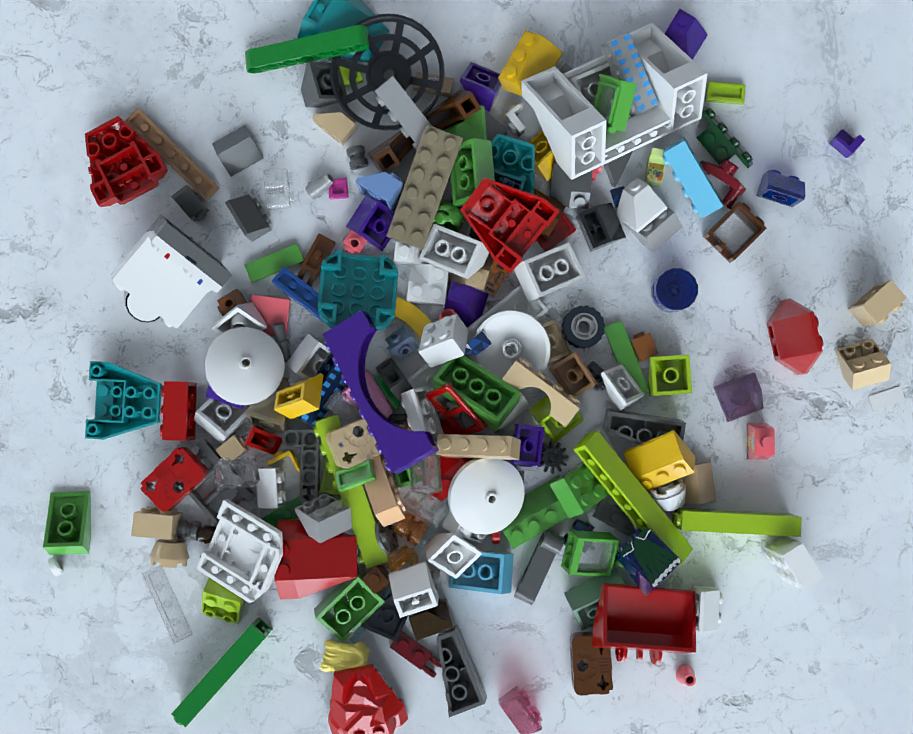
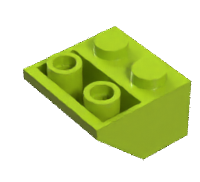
M209 578L202 594L201 613L211 618L222 619L227 623L238 624L245 600Z

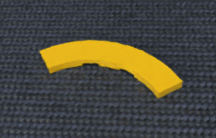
M396 297L394 316L408 324L421 339L423 327L432 322L416 306L402 298Z

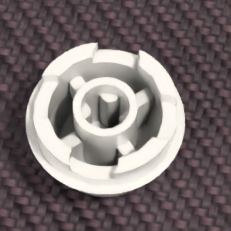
M682 478L648 490L653 500L663 511H672L685 504L686 484L683 483Z

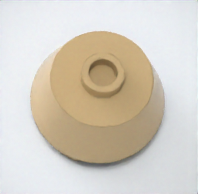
M177 537L171 540H156L150 553L151 565L159 562L161 563L160 567L177 568L179 563H182V566L185 567L187 566V559L190 558L186 542L178 540Z

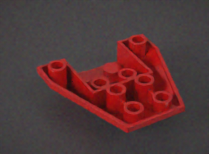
M788 298L780 301L766 323L773 355L776 362L795 374H807L823 352L822 347L824 343L817 328L819 327V321L817 316H814V311Z

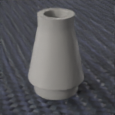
M327 173L320 178L308 182V185L305 187L306 192L312 199L320 198L334 183V179Z

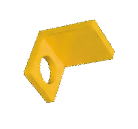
M281 450L273 455L274 459L266 462L270 466L290 456L297 472H300V463L293 450L287 452Z

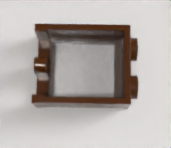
M740 201L703 236L729 263L733 262L767 229L764 226V221L758 216L755 217L750 212V207Z

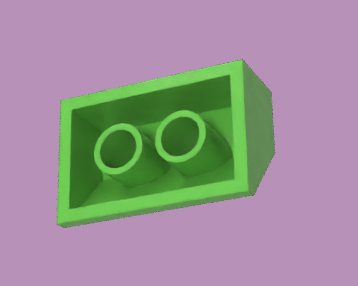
M472 138L461 143L451 171L454 206L464 205L484 177L495 181L491 141Z
M359 571L358 577L340 583L314 608L315 618L342 643L385 602L379 593L374 594L362 581L364 576Z

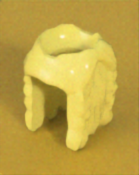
M333 640L325 641L324 646L328 650H325L323 654L324 662H321V670L335 672L368 665L371 651L364 642L359 641L351 645L337 643Z

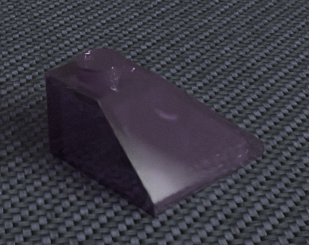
M755 372L747 373L713 387L727 422L764 409L762 389Z

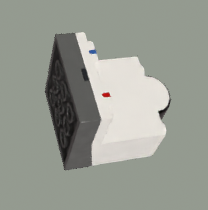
M163 215L156 219L111 273L113 285L120 291L125 290L124 303L128 313L134 319L149 323L161 318V321L169 328L174 326L176 329L207 292L213 290L218 293L232 276L230 271L218 259Z

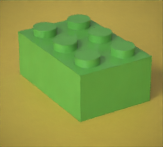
M583 461L549 484L569 519L585 513L609 495Z

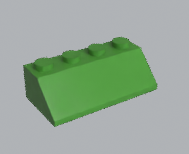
M560 475L525 494L517 517L507 527L502 529L513 549L568 518L549 485L558 479Z

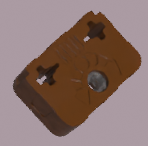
M593 631L575 632L570 636L572 686L575 693L581 696L609 694V690H613L611 649L600 648L599 650V648L592 647ZM580 660H584L586 663L583 664V667H579L577 664L580 663ZM603 676L605 681L603 682V685H599Z

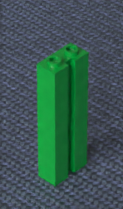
M258 617L171 713L175 722L186 728L273 629Z

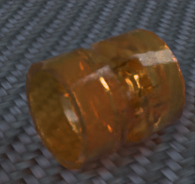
M406 511L404 514L405 519L400 520L393 532L400 537H407V541L416 547L429 528V525L422 520L416 521V516Z

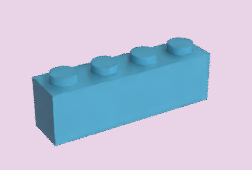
M683 137L664 148L662 158L667 166L671 165L673 168L672 174L675 180L682 183V191L685 197L691 198L693 202L691 206L696 214L700 213L703 218L723 207L722 199L686 138Z

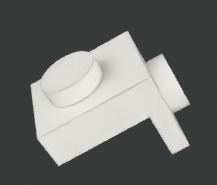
M521 103L517 106L514 104L508 108L505 116L508 129L513 134L516 133L518 137L525 133L526 129L517 117L523 110Z

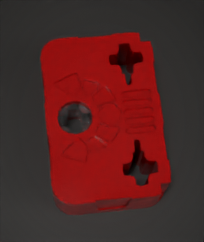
M188 447L176 448L140 483L142 485L140 489L159 510L165 512L175 508L208 476L209 470ZM180 455H184L183 462H179L181 459ZM157 481L156 484H155V486H154L155 489H153V488H152V486H153V483H152V482ZM182 482V483L184 484V485H183V488H184V489H181V490H180V489H179V486H180L179 483Z

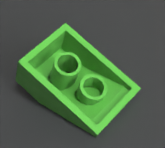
M51 492L43 548L49 555L89 554L91 542V492Z

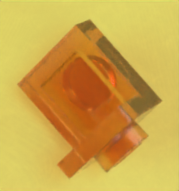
M405 544L399 550H394L390 553L387 568L394 572L406 562L411 566L416 565L419 559L418 554L414 549H410Z

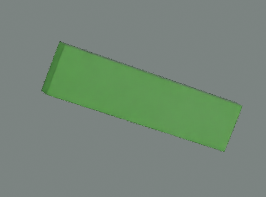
M619 321L606 326L604 331L617 365L623 364L644 394L648 393V386L623 322Z

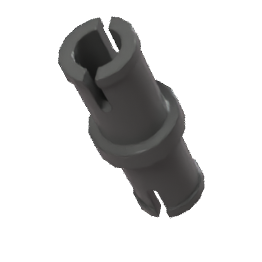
M277 323L272 325L275 342L282 351L285 363L291 357L288 345L290 341L287 339L284 323Z

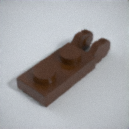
M319 233L306 255L297 277L303 280L306 271H310L312 274L306 284L312 287L321 272L323 259L325 260L331 254L336 242Z

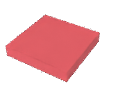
M252 294L251 302H253L267 324V328L263 332L274 336L272 325L284 323L287 336L291 299Z

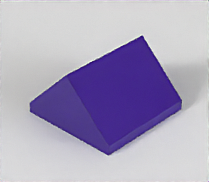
M514 424L513 437L521 440L519 460H510V464L540 466L545 427Z

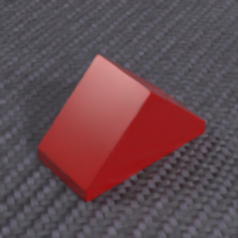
M252 426L244 444L274 455L282 443V437L259 426Z

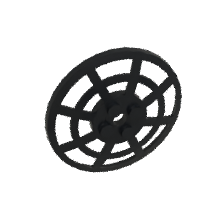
M389 13L374 15L355 24L368 27L381 22H397L395 34H382L371 38L368 33L369 50L373 57L367 66L358 63L362 54L366 51L363 50L356 52L352 61L342 59L341 55L332 57L330 68L333 93L343 110L361 125L382 131L398 130L402 126L401 124L380 125L382 115H388L389 109H385V105L381 107L379 103L377 107L373 106L362 96L371 91L375 93V90L388 80L384 78L385 71L392 70L394 72L393 77L404 91L408 89L410 84L420 86L417 94L412 99L415 104L423 95L426 87L436 89L431 102L422 112L424 116L428 114L437 102L445 77L442 52L432 34L422 24L412 18ZM404 24L418 30L430 43L420 50L413 41L402 36ZM382 41H393L391 51L380 52L375 44ZM401 43L409 46L415 52L407 60L399 53ZM433 50L437 55L439 63V81L428 80V66L425 56ZM420 60L423 77H412L411 66ZM338 66L350 69L349 81L353 92L342 97L338 84ZM356 71L366 74L367 85L360 89L357 88ZM358 99L364 107L375 112L372 123L357 116L347 104Z

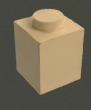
M233 435L215 449L227 465L232 464L249 451L247 445L244 444V437H239L238 435Z

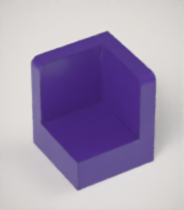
M842 129L829 144L847 158L859 148L865 139L861 135L853 138Z

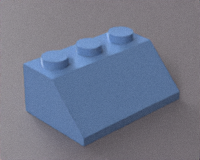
M382 172L357 178L356 183L361 194L379 200L393 212L397 208L403 191V185L399 176L392 172L390 175Z

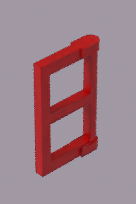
M446 383L426 393L425 397L459 435H470L483 431L487 427L485 422L475 414L450 383ZM449 392L460 406L447 411L436 397ZM465 411L476 424L463 429L453 418V415Z

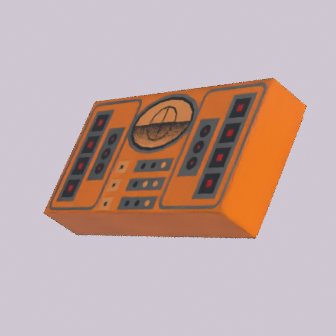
M495 261L485 289V293L492 297H495L508 274V271Z

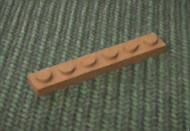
M139 108L125 120L204 200L208 201L220 189Z

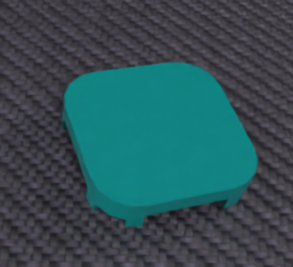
M342 250L335 251L325 260L323 259L321 265L318 297L319 317L328 326L335 327L363 310L369 313L377 331H382L389 327L393 322L396 311L398 267L395 266L388 256L383 254L377 257L342 253Z

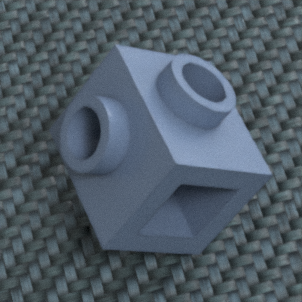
M404 326L385 339L389 345L386 349L392 357L396 355L400 361L419 348Z

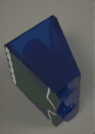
M646 526L643 530L638 528L632 534L633 540L629 544L625 541L618 548L620 553L616 558L641 591L648 595L682 560Z

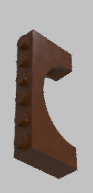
M459 90L431 109L425 117L433 127L441 130L454 122L466 120L479 111L481 107L472 92ZM399 131L368 152L367 155L377 170L381 173H388L400 165L402 158L414 148L412 146L414 141L410 136L406 138Z

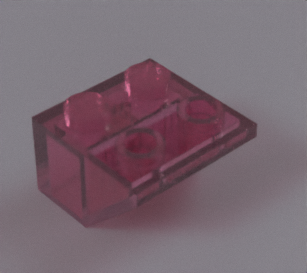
M516 686L498 699L499 705L520 734H532L543 729L541 724L543 719L540 716V711L535 705L531 706L530 698L524 689L520 690Z

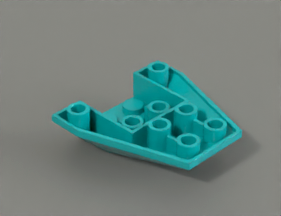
M313 0L302 20L297 39L351 27L375 14L362 0ZM382 22L367 27L371 38L382 34H389L390 32ZM384 41L375 44L378 50H380ZM369 48L362 54L359 62L369 63L373 57ZM356 52L341 55V58L352 60Z
M90 361L89 380L97 381L95 418L86 419L85 439L105 440L160 423L161 383L111 362Z

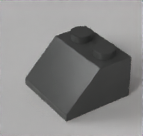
M248 194L225 202L243 234L252 242L271 231L269 225L272 223L266 214L262 215L259 210L262 206L257 198L253 199Z

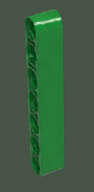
M355 25L246 50V71L252 74L262 73L366 50L369 48L368 29L364 25Z

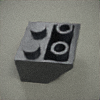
M612 203L592 207L578 213L576 216L590 252L626 238Z

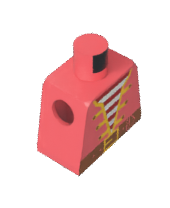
M747 423V460H767L774 457V428L767 423Z

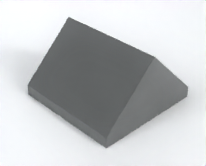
M245 125L212 143L218 158L231 177L264 159Z

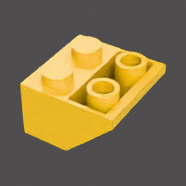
M320 373L292 383L276 392L274 410L289 419L319 410L323 374Z

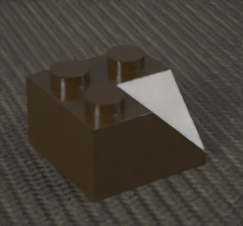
M439 597L438 606L410 614L408 618L416 641L454 628V618L447 598L442 599Z

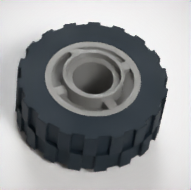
M581 305L570 310L563 318V323L561 324V331L565 341L567 340L569 345L581 349L590 348L597 344L605 333L604 318L600 315L601 313L587 305ZM579 323L587 325V332H582L579 329Z

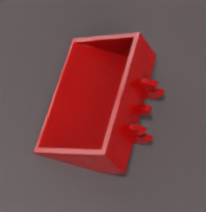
M603 583L593 623L592 647L615 649L617 661H625L628 650H636V659L640 660L643 659V651H649L652 664L661 662L662 652L696 653L695 590Z

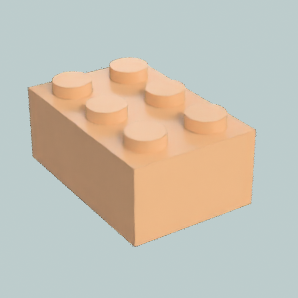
M380 455L370 459L373 461L376 480L367 482L364 485L375 516L383 527L405 519L404 511H406L403 500L400 499L399 488L393 480L394 474L386 468L384 464L386 460H382Z

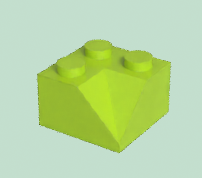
M690 356L650 357L648 371L649 396L692 393Z

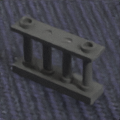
M202 439L196 444L200 448L196 456L200 460L208 457L212 464L208 469V476L188 495L209 517L208 521L210 524L217 527L220 520L217 518L218 513L209 504L229 486H234L238 491L237 495L231 500L237 505L242 500L250 502L257 495L237 472L224 462L207 439ZM216 472H221L225 476L224 481L203 499L196 490ZM180 481L179 485L184 489V484Z

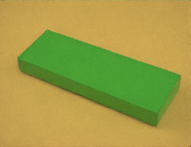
M296 243L247 263L244 266L251 283L279 273L283 267L288 269L301 264L304 258L299 245Z

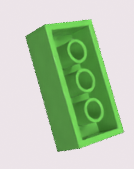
M464 355L446 362L433 378V389L450 383L475 414L496 431H498L520 400L521 392ZM449 392L441 394L453 403H455L456 405L460 406L457 403V401L449 394Z

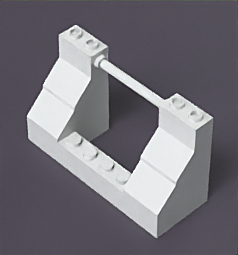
M653 23L631 32L630 36L659 105L628 119L625 131L617 130L616 134L606 132V119L569 81V79L607 63L608 61L604 55L563 74L554 66L521 81L522 97L534 109L557 164L571 180L701 119L707 73Z

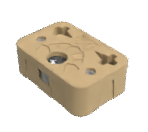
M365 419L354 420L327 432L325 439L336 466L347 469L380 455L375 445L377 442L374 436H371L367 430L368 424ZM355 428L359 429L358 436L353 434ZM345 454H352L346 458V461L342 460V458L345 457Z

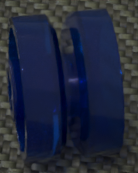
M672 268L665 271L654 280L651 287V297L654 304L660 310L667 313H676L688 308L695 302L698 295V284L695 277L689 271L682 268Z

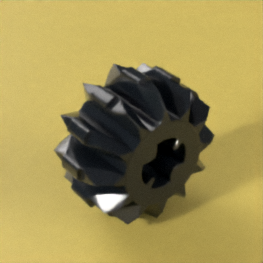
M549 441V448L543 443L542 446L545 450H542V461L538 467H542L545 464L544 472H547L549 467L551 474L555 473L554 467L561 472L562 469L559 465H567L562 459L569 458L568 455H562L566 448L558 450L561 446L559 442L555 445V448L553 441ZM550 452L557 455L554 462L551 460L548 462L547 460Z

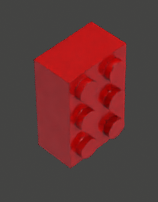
M164 381L161 389V396L164 399L163 405L160 408V414L163 417V424L160 425L162 440H196V422L194 417L197 410V383Z

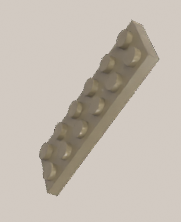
M429 125L425 126L386 237L422 250L424 249L463 138Z

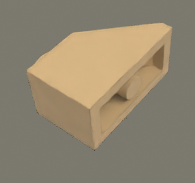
M342 112L314 114L312 116L314 123L342 146L345 145L357 130L356 121L348 114L345 116Z

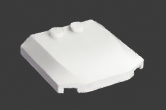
M226 499L223 500L217 518L220 520L209 548L202 553L196 569L251 603L265 593L271 585L283 556L282 531Z

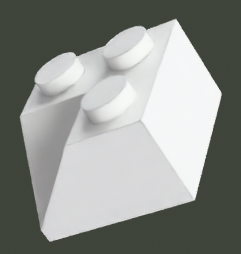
M432 264L411 265L406 301L414 304L445 307L449 271Z

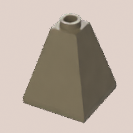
M282 378L280 385L270 397L259 403L252 404L247 409L246 416L251 424L282 434L288 430V417L274 410L276 392L289 386L287 378Z

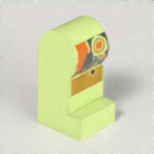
M651 148L649 151L644 180L648 185L661 186L666 164L662 158L664 155L663 149Z

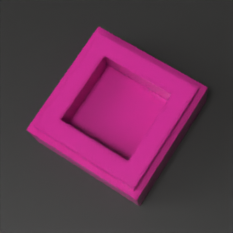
M347 178L334 179V183L329 187V199L349 198Z

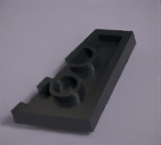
M391 591L384 599L385 602L361 627L396 642L409 615L400 618Z

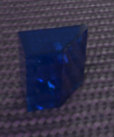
M768 170L762 176L756 196L794 207L805 199V182L800 181V178L796 176L787 177L781 175L780 171Z

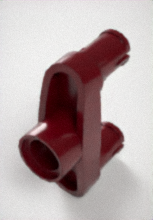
M724 159L720 166L701 160L700 164L707 175L711 174L730 186V190L722 201L724 206L726 205L728 209H731L738 197L742 196L746 191V188L734 177L739 167L727 159Z

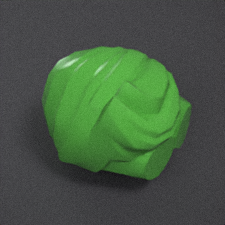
M441 201L433 224L435 223L458 233L462 227L464 215L458 206H454L451 202Z

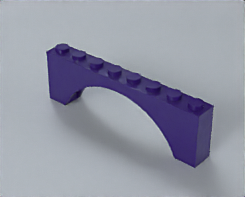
M361 310L323 334L325 338L324 344L334 356L332 360L342 372L341 378L351 390L349 394L353 401L357 402L359 406L358 412L368 424L367 430L371 436H374L377 442L375 444L380 454H383L386 460L384 461L386 468L392 473L399 474L439 451V448L430 432L409 431L395 425L379 411L373 402L366 383L365 361L370 342L377 328L369 313Z

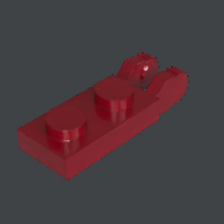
M401 631L397 641H393L390 645L392 650L433 678H435L437 673L428 667L426 662L430 660L434 665L442 668L440 660L432 655L431 651L403 631Z

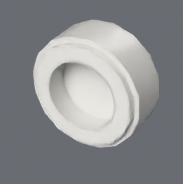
M57 556L48 559L49 568L55 576L64 572L63 564Z

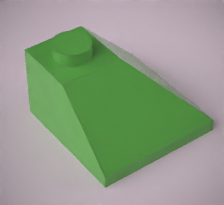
M480 106L481 109L466 120H459L450 124L445 132L463 138L462 143L472 138L487 140L484 106Z

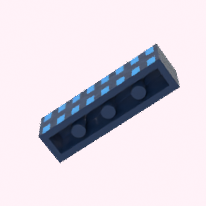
M332 352L316 373V375L323 374L319 410L297 417L312 427L316 425V420L322 419L345 386L341 378L342 372L332 360L334 357Z

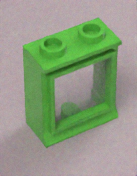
M599 74L600 81L593 107L606 119V132L616 134L617 130L625 131L637 83L628 82L615 76Z

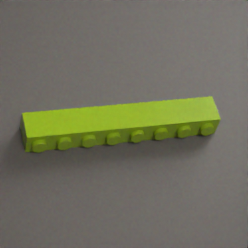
M336 413L316 420L313 430L316 437L320 436L322 444L319 446L322 455H327L329 462L326 463L329 474L333 473L335 480L332 483L335 492H338L335 472L345 468L336 466L325 439L327 432L342 426ZM345 454V457H343L342 460L346 461V458L352 454ZM363 485L340 492L341 499L339 501L351 509L352 529L355 534L353 536L357 537V546H359L361 552L358 554L361 565L365 564L366 569L388 562L387 554L382 551L376 540V522Z
M598 430L586 434L574 447L575 453L637 529L641 532L647 526L651 530L646 540L676 555L680 559V563H676V566L682 565L693 550L687 539L683 537L675 524L670 521L664 511L657 505L652 496L629 470L628 466L623 463L616 451L606 442L603 435Z

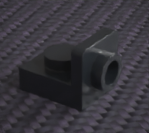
M591 361L587 368L595 380L597 378L600 379L593 389L595 391L603 390L605 384L601 373L604 370L595 361Z

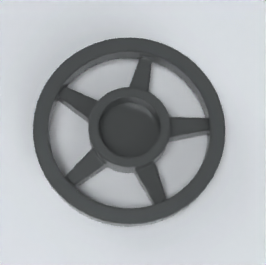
M378 520L375 524V536L378 545L384 553L388 555L393 554L399 547L395 526L391 524L388 527H383L382 525L383 530L380 531L381 523Z

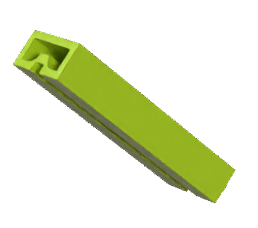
M678 508L675 509V512H672L671 521L675 524L676 528L682 531L801 537L802 517L790 513Z

